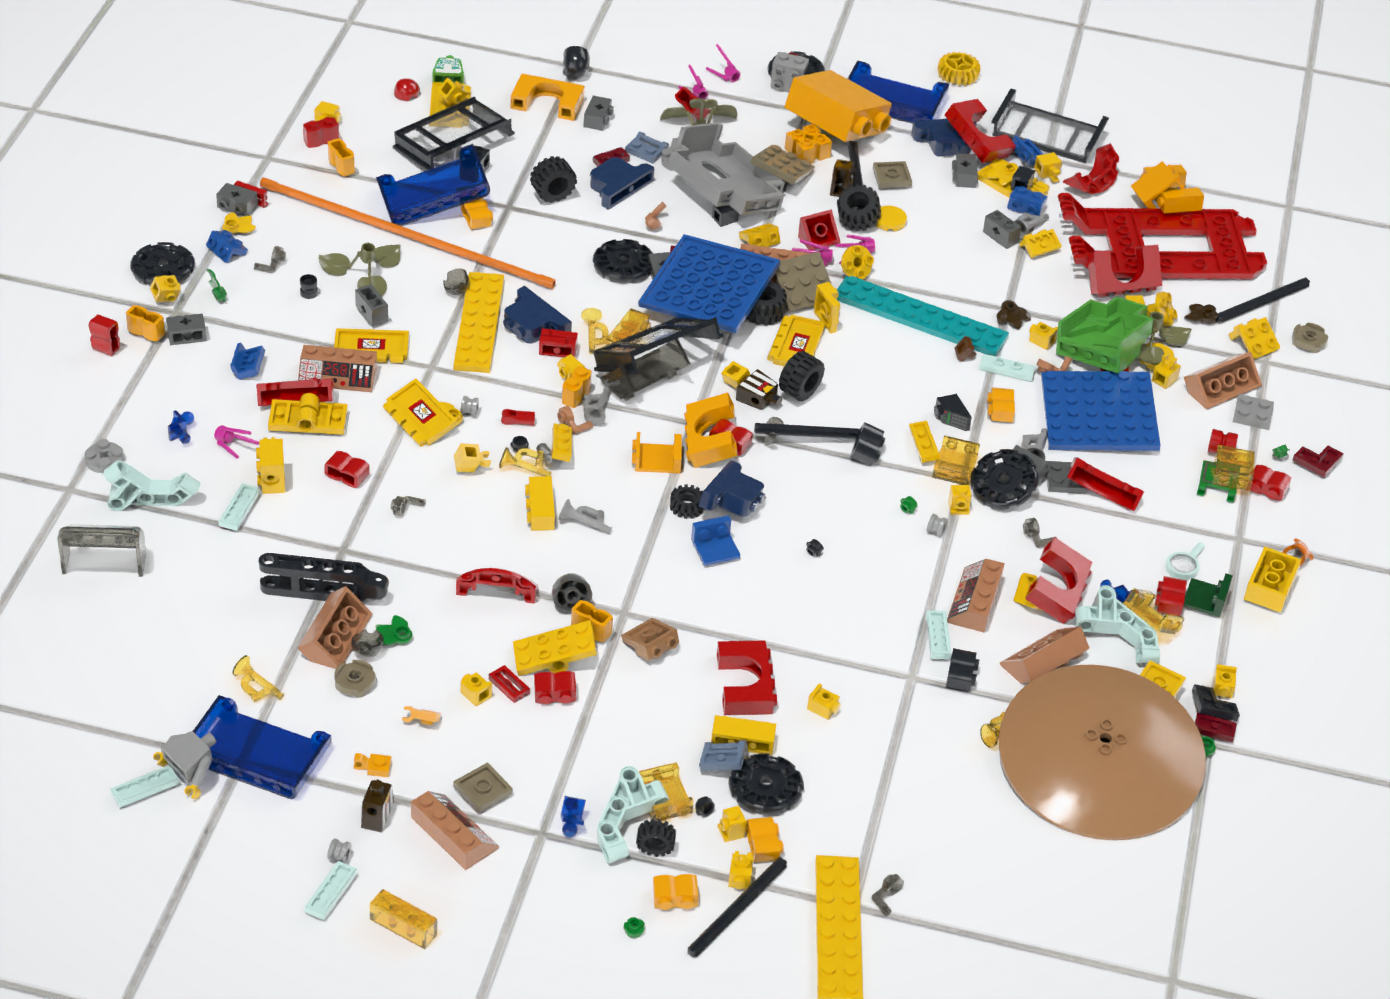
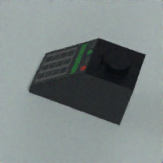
M957 393L937 397L934 414L938 416L943 424L963 431H970L972 416Z

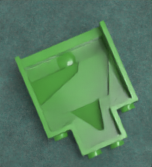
M1117 296L1106 304L1092 299L1088 300L1058 322L1056 354L1068 356L1074 360L1119 374L1137 358L1141 351V345L1152 334L1153 318L1147 316L1148 306Z

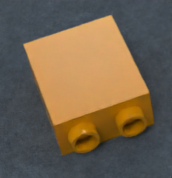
M828 70L794 77L784 108L842 141L848 142L884 133L891 123V116L888 114L892 103L840 74Z

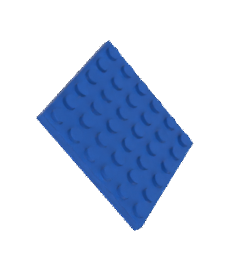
M683 234L639 299L638 306L678 318L712 319L716 317L719 329L736 334L779 268L780 259Z
M1041 371L1048 450L1160 451L1161 444L1150 372L1122 371L1118 374L1112 371Z

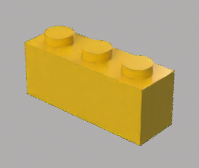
M552 476L529 477V483L525 484V496H529V498H526V509H530V511H527V523H531V531L554 530L555 512Z
M715 715L711 742L713 744L739 743L740 740H746L748 744L747 752L756 754L768 753L772 756L777 723Z

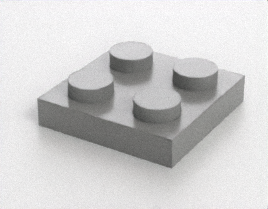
M1238 394L1232 422L1269 430L1274 402Z

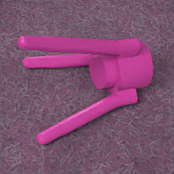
M716 44L717 49L728 65L724 70L725 75L709 67H706V70L723 78L725 81H737L741 76L740 71L732 64L719 44Z
M689 64L688 67L697 83L693 86L692 93L698 98L706 99L708 91L705 89L700 77L696 75L694 69Z
M848 234L847 238L862 241H859V243L835 244V247L861 245L867 248L870 254L875 251V241L871 237Z
M801 239L800 243L820 250L792 248V251H802L810 254L820 252L825 266H827V263L832 262L833 249H829V247Z
M221 425L217 427L214 433V438L218 440L217 445L222 446L235 458H239V455L225 443H231L234 438L256 445L259 444V441L235 434L251 435V431Z

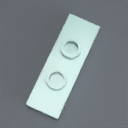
M983 354L979 370L1030 382H1032L1036 368L1035 365Z
M242 483L220 518L219 526L237 531L259 496L260 487Z
M926 610L931 659H951L952 654L946 611Z
M171 765L110 788V791L117 805L121 808L178 785L179 778Z
M337 861L304 907L305 912L325 920L357 875V868Z

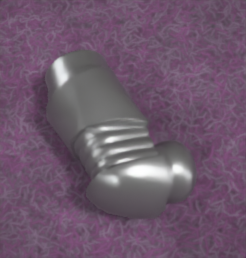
M540 443L536 447L538 457L546 463L547 468H558V465L563 463L562 460L551 458V450L546 443Z

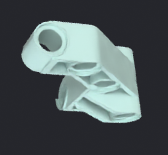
M121 460L115 461L104 470V477L111 483L108 507L113 511H121L129 505L178 506L195 495L201 486V483L187 472L182 473L178 477L176 476L172 480H153Z
M1107 585L1101 586L1097 591L1092 606H1080L1075 610L1077 627L1081 626L1083 632L1119 634L1135 647L1137 663L1148 664L1150 660L1157 664L1159 663L1160 648L1156 630L1117 600L1115 590Z
M625 766L620 770L619 780L598 823L597 842L607 863H612L629 855L628 846L620 833L625 821L651 812L667 803L668 800L670 801L660 781L644 784L639 771L633 766Z

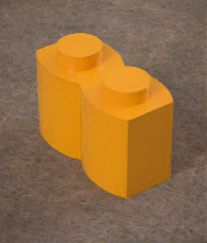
M339 138L328 141L329 163L336 167L337 172L342 176L355 173L353 151L347 148L346 143Z
M481 195L461 199L460 209L470 229L491 226L493 213L491 210L489 211L487 201Z
M133 305L126 311V322L129 332L143 335V337L151 341H159L165 335L164 317L161 314L148 311L138 305Z
M581 366L573 370L571 377L566 379L562 386V404L575 408L581 403L582 397L589 394L592 370Z
M992 387L991 392L987 393V403H990L988 404L987 415H990L991 421L1013 422L1015 414L1014 389Z
M579 600L575 604L571 613V625L591 620L595 640L605 642L612 635L613 616L605 610L596 609L594 605L587 601Z
M772 817L747 819L746 836L750 845L751 856H754L753 862L775 861L784 851L783 842L778 838V823H774Z
M697 875L654 876V908L668 910L674 907L683 909L697 907L699 898Z

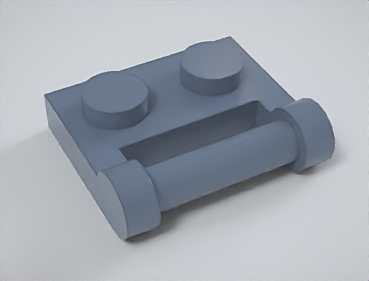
M639 131L636 137L625 146V151L654 164L662 156V150L669 148V143L658 141Z
M740 740L739 743L718 744L705 742L699 763L700 770H741L745 753L748 751L747 741Z

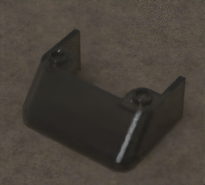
M675 339L635 359L637 373L628 374L624 365L599 378L602 384L609 388L620 400L624 398L627 401L635 397V392L665 377L669 380L677 376L676 371L691 363L679 339Z
M68 524L59 530L57 541L62 574L66 575L70 547L136 549L138 576L143 577L147 554L145 534L140 527Z

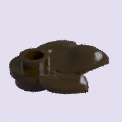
M1011 300L1003 301L1001 310L996 315L999 324L1008 322L1017 330L1020 329L1023 321L1031 320L1029 312Z
M1196 303L1189 305L1191 313L1185 315L1184 319L1195 322L1202 320L1205 324H1212L1216 321L1218 314L1215 306L1211 304L1203 306Z

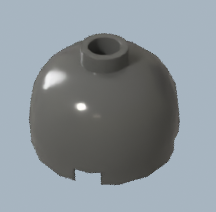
M568 573L559 577L553 584L551 592L554 604L561 612L566 614L572 613V608L579 600L590 603L593 594L590 584L583 576L577 573Z

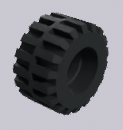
M550 156L547 159L546 157L542 162L539 161L537 166H534V171L530 174V182L542 200L545 202L549 201L550 203L560 202L561 199H566V196L571 195V191L575 189V184H577V176L564 158Z
M859 184L855 187L849 186L848 190L844 189L843 194H840L838 196L839 199H837L838 214L843 226H848L849 230L855 229V231H859L862 229L865 231L868 227L872 228L873 224L876 225L881 217V206L877 192L873 191L872 187L867 188L866 185L859 186ZM856 206H866L864 209L861 210H853V208Z
M769 282L746 319L758 325H772L775 322L781 321L786 309L787 293H785V289L781 288L779 284H775V282Z
M805 351L797 352L788 360L780 374V390L798 401L808 399L817 390L822 381L825 371L824 363Z

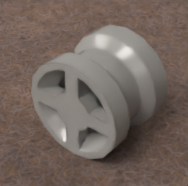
M463 396L460 412L476 416L479 408V398L471 399L468 396Z
M933 513L928 521L926 531L936 532L937 535L942 536L946 530L948 519L944 517L939 518L938 515Z
M333 838L328 848L327 858L329 860L337 859L340 862L346 863L351 853L352 844L350 842L342 843L339 839Z

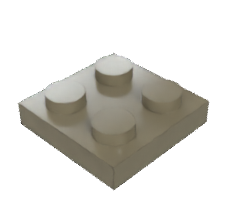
M906 161L873 162L872 168L879 188L912 187L913 181Z
M488 762L453 781V787L477 813L513 794V788Z

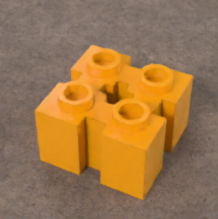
M811 124L803 127V130L795 129L786 132L784 149L787 152L794 153L799 159L807 160L811 164L814 163L815 159L821 161L830 158L832 141L825 134H821V130L816 125Z

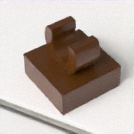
M964 336L954 347L957 359L962 362L967 357L974 359L977 353L973 352L975 347L972 345L971 338Z

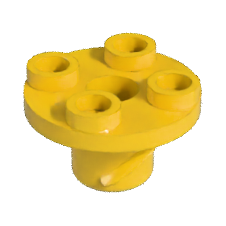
M861 245L848 247L841 258V267L844 274L848 277L854 276L862 280L869 275L874 263V257L867 248Z
M1158 292L1155 297V303L1147 305V316L1149 317L1151 312L1161 313L1164 316V326L1173 325L1174 319L1178 317L1176 309H1173L1170 292Z

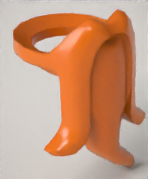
M1297 538L1293 539L1294 544L1286 547L1282 552L1286 554L1289 550L1298 548L1303 554L1300 566L1307 557L1311 560L1313 559L1311 551H1308V546Z

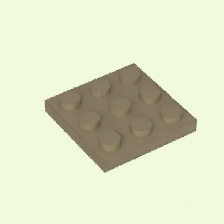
M770 145L753 156L750 162L792 185L797 184L813 173L815 168L809 161L799 159L794 153L786 152L778 145Z
M820 252L782 260L774 274L776 283L781 288H784L785 293H787L786 310L788 313L814 307L817 285L826 282L831 283Z

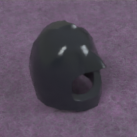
M581 46L567 47L563 52L564 69L562 73L572 78H579L585 75L590 65V55L587 49Z

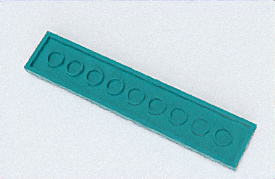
M846 276L837 288V300L839 302L958 344L964 336L971 338L972 345L975 347L974 351L996 357L1009 337V332L1000 328L987 325L854 276Z

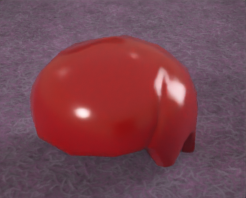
M403 78L396 82L393 94L400 100L410 101L413 96L417 98L420 87L413 79Z

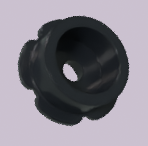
M515 436L510 446L514 451L522 453L528 449L529 442L524 436Z
M812 539L806 543V551L811 556H821L824 547L818 540Z
M708 796L699 798L695 803L698 815L707 817L714 811L715 804Z

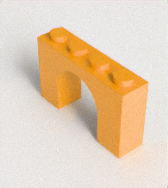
M521 73L511 94L510 109L526 112L533 99L540 96H551L560 100L558 118L574 121L584 100L585 85Z
M1181 164L1171 165L1175 173L1177 172L1182 178L1181 184L1185 187L1187 171ZM1155 166L1143 167V174H1141L1140 178ZM1174 183L1154 198L1163 213L1199 211L1203 209L1204 194L1199 187L1181 190L1176 189L1179 186Z
M729 393L686 404V412L684 413L687 423L685 425V432L687 434L685 442L688 448L686 457L689 462H692L694 468L736 457L737 443L731 431L712 436H701L709 426L718 423L720 419L729 420L735 418L734 404Z

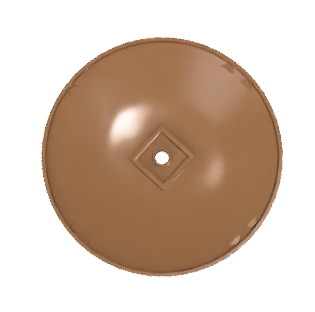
M1093 664L1074 665L1055 669L1035 678L1025 685L1009 703L999 731V754L1002 767L1009 783L1018 796L1035 813L1048 822L1083 837L1100 840H1129L1159 832L1175 823L1189 810L1199 794L1205 776L1206 758L1203 741L1194 720L1176 698L1158 684L1121 668ZM1100 738H1107L1110 740V743H1103Z

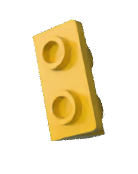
M770 223L739 232L740 239L755 246L769 247L781 242L778 226Z
M1043 229L1034 235L1032 233L1027 234L1019 244L1020 248L1026 247L1031 258L1059 250L1062 247L1054 229Z

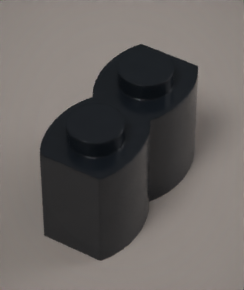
M864 422L858 431L850 457L869 466L873 462H877L881 455L879 448H882L886 439L883 437L885 431Z
M953 648L946 687L970 692V687L975 686L977 674H973V671H978L980 659H976V652Z

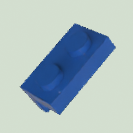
M1017 135L1013 136L1012 142L1016 145L1013 152L1029 167L1034 166L1036 156L1043 155V153L1029 138L1021 140Z
M1016 186L1010 193L1007 208L1022 214L1025 212L1040 216L1041 209L1047 203L1048 196L1043 195L1041 192H1033L1025 187Z
M212 230L206 247L225 263L230 262L233 254L246 255L248 249L243 245L242 241L234 238L231 232L227 230Z
M241 342L237 343L230 367L239 380L259 374L266 351L261 345L245 349Z

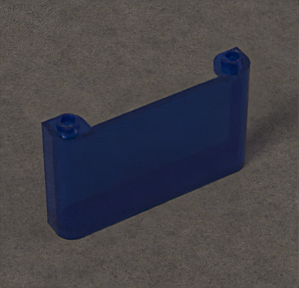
M857 60L847 78L892 103L888 114L892 119L911 124L916 121L934 120L949 92L950 86L948 83L936 82L932 90L871 75V66Z
M474 144L460 149V159L395 181L394 176L391 174H383L376 177L391 222L403 226L486 197L490 193V186Z
M221 695L217 696L193 730L200 739L206 734L211 733L216 740V744L209 748L212 761L208 770L287 799L296 798L332 743L331 734L324 731H315L311 738L238 713L236 702L231 698Z

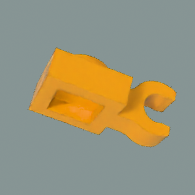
M412 706L404 707L405 710L411 712L409 718L402 717L404 722H410L416 718L421 719L422 724L433 725V722L440 721V712L416 709Z
M355 753L353 769L367 770V775L389 776L391 756L370 753V758L362 753Z

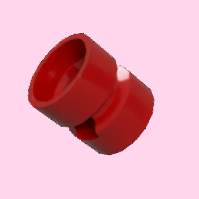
M1212 429L1207 452L1218 454L1222 451L1223 455L1234 457L1238 434L1228 432L1225 435L1221 430Z

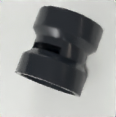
M313 274L302 275L299 279L301 297L305 299L315 298L318 295L317 277Z

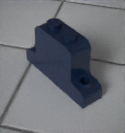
M947 118L913 122L911 131L913 140L916 142H927L934 155L944 157L953 156L956 153L969 154L971 152V148Z
M619 157L610 158L590 172V188L599 193L601 206L607 210L654 181L653 166L647 163L633 166Z
M525 285L517 289L515 303L504 309V327L528 344L540 340L542 329L572 330L571 320Z
M730 460L703 490L699 507L709 511L721 507L738 516L746 517L751 511L755 512L758 503L761 504L765 497V493H763L764 484L757 479L741 472V464Z

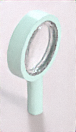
M1198 543L1190 553L1175 552L1170 554L1165 566L1167 573L1173 578L1182 580L1195 578L1200 566L1196 557L1205 548L1204 544Z

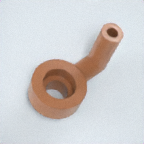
M661 202L645 217V224L651 230L653 228L657 230L662 225L657 216L667 207L664 202Z
M1066 356L1060 369L1039 358L1036 363L1038 366L1037 370L1042 372L1067 371L1072 358Z
M569 406L559 408L557 413L559 422L572 427L573 434L593 428L591 421L576 425L573 412Z

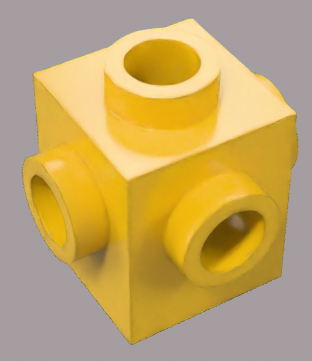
M449 78L437 90L444 97L443 100L449 105L452 103L456 105L462 102L468 94L463 89L465 87L459 81L453 82Z
M163 275L154 278L150 290L156 302L176 301L181 291V286L177 282L175 275Z

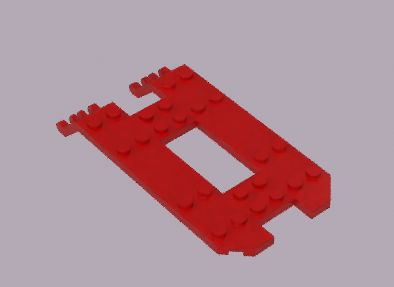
M1070 193L1058 194L1062 216L1065 221H1072L1085 234H1106L1110 248L1112 271L1116 278H1133L1137 271L1135 247L1145 246L1142 235H1206L1210 251H1159L1162 278L1253 279L1267 267L1264 252H1247L1242 237L1256 236L1257 229L1254 220L1249 217L1243 218L1234 209H1202L1199 211L1163 213L1161 208H1084ZM1070 236L1068 240L1071 245L1072 255L1074 256V263L1083 264L1089 270L1087 253L1096 252V250L1081 236Z

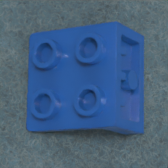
M729 515L692 523L691 540L705 566L740 558L741 554L730 535L732 520Z

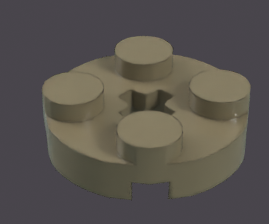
M1306 323V325L1300 326L1301 324H1298L1294 327L1292 344L1295 347L1309 350L1311 353H1318L1320 349L1326 346L1329 336L1324 333L1325 329L1320 325Z
M352 660V663L348 664L346 662L341 663L334 672L335 688L347 695L357 698L364 697L374 687L376 682V675L372 665L363 660Z

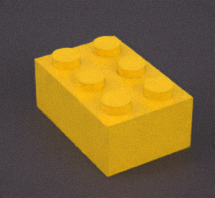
M1264 546L1248 582L1244 600L1281 612L1297 576L1302 559Z

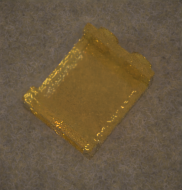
M945 435L939 453L940 459L935 461L932 478L960 485H969L972 470L978 459L980 444Z
M1218 445L1214 459L1215 473L1213 484L1249 491L1254 476L1255 452Z
M1134 588L1123 603L1127 608L1158 632L1175 635V633L1181 630L1185 620L1184 617L1168 613L1164 616L1150 606L1156 595L1151 591Z
M677 762L639 771L644 784L660 781L670 798V801L668 800L667 803L654 805L652 811L648 812L650 818L655 819V821H658V819L665 821L693 813L694 800L692 797H688L679 778L680 768Z

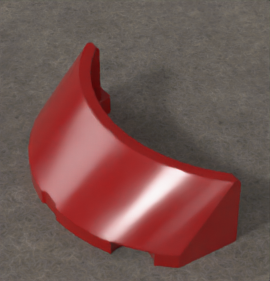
M1109 143L1096 149L1095 162L1088 175L1081 176V172H1078L1062 182L1090 194L1101 193L1109 189L1118 176L1116 168L1117 163H1119V156L1112 144Z
M334 378L256 384L258 406L272 405V400L300 401L302 395L307 393L316 395L319 398V402L333 401Z
M1074 457L1067 475L1068 479L1132 511H1135L1145 492L1093 467L1078 457Z
M480 568L468 571L456 579V595L466 596L470 588L476 590L477 584L513 587L516 588V595L522 593L525 596L524 600L526 603L535 604L538 585L526 576L510 570Z

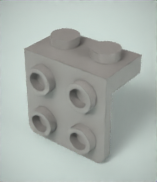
M778 51L772 65L770 87L789 93L793 78L804 75L809 65V59Z

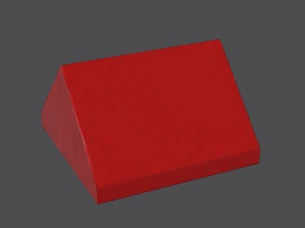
M832 209L800 217L798 238L824 247L841 243ZM805 245L808 250H815V249H817V248H814V247Z

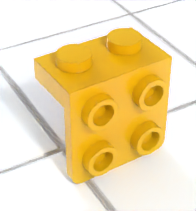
M1266 317L1258 320L1256 318L1251 319L1245 325L1243 323L1233 327L1234 331L1228 334L1231 340L1241 337L1248 352L1252 353L1253 359L1280 349V344Z

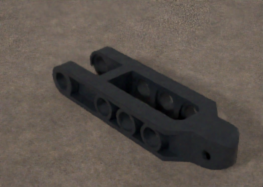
M264 553L258 559L259 570L265 574H272L260 578V590L267 595L326 601L330 593L325 591H336L346 586L363 602L366 599L381 600L385 598L390 583L385 575L370 571L360 562L278 553ZM267 561L273 562L271 564H265V562ZM325 568H332V570H329V571L324 570V569H325ZM345 570H352V572H350V573H346V572H344V571H345ZM313 588L314 590L307 591L305 589Z

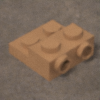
M650 618L621 635L624 643L635 648L636 655L648 661L659 658L663 652L676 648L680 643L676 628L654 618Z

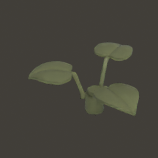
M696 98L690 101L691 108H700V119L696 120V123L693 122L689 111L679 107L667 108L660 116V120L689 117L691 125L710 123L712 115L728 116L737 119V109L732 105H718V101L714 99ZM704 108L710 109L707 123L703 119Z
M366 242L362 244L361 251H357V255L351 263L349 258L341 253L319 255L318 259L325 272L333 276H343L346 274L347 269H350L360 257L363 263L368 264V277L360 278L357 282V288L371 284L382 297L386 292L387 283L382 276H371V262L374 260L375 263H379L380 266L385 268L395 267L400 261L401 245H385L376 248L374 244Z
M1151 312L1149 317L1153 318V327L1149 346L1142 344L1137 358L1145 363L1158 365L1162 362V356L1165 353L1162 348L1152 346L1155 333L1159 331L1160 337L1165 338L1166 343L1170 345L1182 346L1187 342L1192 329L1163 326L1164 316L1159 312Z

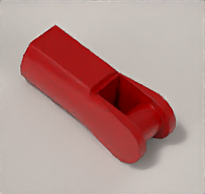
M503 409L501 422L505 425L534 426L535 412Z

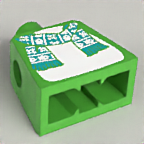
M452 55L438 58L432 72V82L444 83L449 78L453 82L459 81L464 83L461 59L454 58Z

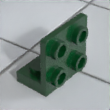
M1225 573L1224 579L1219 580L1218 585L1191 578L1183 607L1220 617L1233 575Z

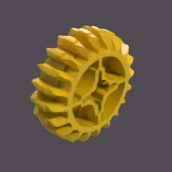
M953 51L952 53L947 52V54L940 58L937 69L939 76L942 77V80H946V83L951 82L952 85L958 84L959 86L962 84L965 86L978 79L981 67L979 60H976V57H972V54L968 55L966 52L961 53L959 51L956 53Z

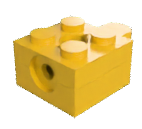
M263 437V439H259L260 447H256V459H260V461H256L257 473H261V475H257V485L261 486L262 494L285 493L283 438L275 439V437H271V439H267V437Z

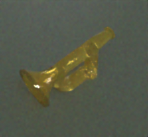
M597 308L583 310L581 318L588 323L589 353L593 354L596 345L611 344V338L609 337L608 327L598 322L602 319V312ZM596 329L601 330L602 338H595Z
M506 447L499 463L500 469L504 466L513 465L541 476H551L552 471L549 472L543 468L544 452L534 451L529 448L518 450L514 457L510 453L509 448ZM529 456L536 459L535 465L523 461L522 457Z
M249 655L239 659L232 670V674L234 676L244 675L240 683L241 688L251 696L254 703L270 694L277 697L278 700L283 699L285 694L251 667ZM255 681L264 689L258 692L249 685V682Z
M1005 712L991 719L989 724H983L980 728L981 739L989 748L997 745L1000 731L999 724H1001Z

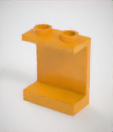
M1163 161L1131 185V188L1147 208H1156L1152 200L1172 184L1176 183L1181 190L1184 187L1181 184L1183 180L1179 174L1175 173L1170 164L1166 165Z
M637 432L636 439L632 440V451H636L632 452V464H635V471L680 474L682 434H674V444L668 445L640 443V432Z

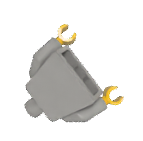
M193 731L172 735L161 746V753L155 752L153 754V759L158 761L157 765L165 767L169 763L188 784L191 782L192 785L187 786L184 792L186 795H190L193 790L191 799H198L201 795L198 786L202 785L212 761L209 748L216 744V740L211 733L206 734L201 739Z

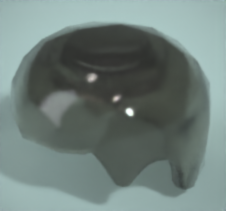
M458 268L447 273V280H443L446 293L460 295L469 288L470 280L466 270Z
M364 629L352 637V650L362 657H374L382 649L384 637L378 630L368 633Z

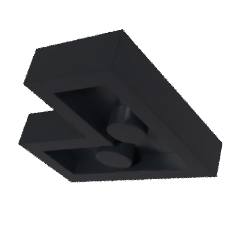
M1198 684L1193 685L1191 691L1199 714L1238 721L1240 713L1236 703L1218 700L1212 687Z

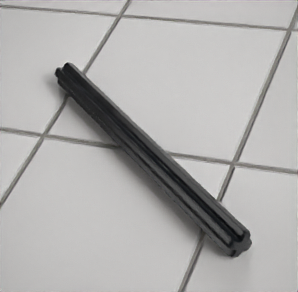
M849 141L850 161L854 162L852 170L853 186L855 187L857 184L862 186L863 179L858 145L856 141ZM860 205L856 207L857 210L864 209L866 206Z
M1304 277L1217 313L1216 321L1218 323L1225 322L1310 286V280Z
M755 423L754 432L756 434L856 439L860 429Z
M778 857L688 946L687 953L696 958L787 867V861L782 857Z

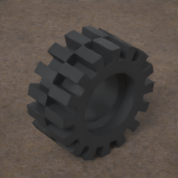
M684 484V487L679 485L678 489L675 487L670 496V510L673 511L674 515L678 513L677 517L679 518L684 516V519H687V516H690V519H694V515L698 517L699 513L702 514L704 510L699 507L703 491H700L699 487L694 488V485L688 487V484ZM688 500V501H692V502H691V503H686V502H683V501Z
M651 819L650 822L645 820L644 823L641 822L638 826L637 848L641 849L642 853L647 852L648 856L654 854V857H658V854L663 857L665 853L669 855L675 847L676 829H673L674 826L672 824L668 825V821L662 823V819H658V821Z

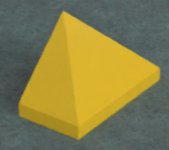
M1021 574L1013 601L1041 610L1025 599L1029 586L1037 579L1036 575Z

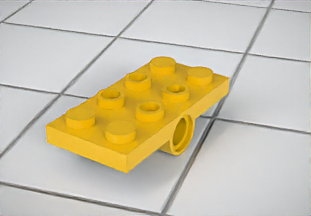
M311 393L302 395L300 401L272 400L268 430L344 435L348 404L319 402V398Z
M591 620L513 641L516 670L519 676L547 668L552 673L566 671L569 668V662L597 655Z

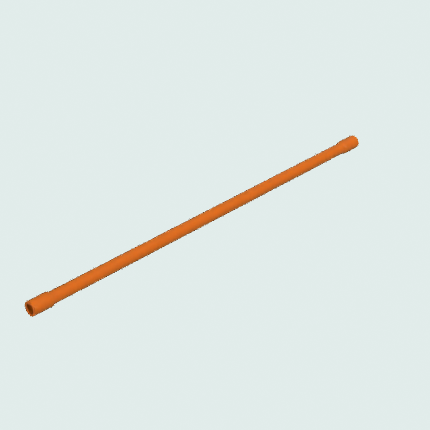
M263 177L260 180V187L291 196L519 276L550 289L555 287L556 279L522 269L279 184L271 179Z

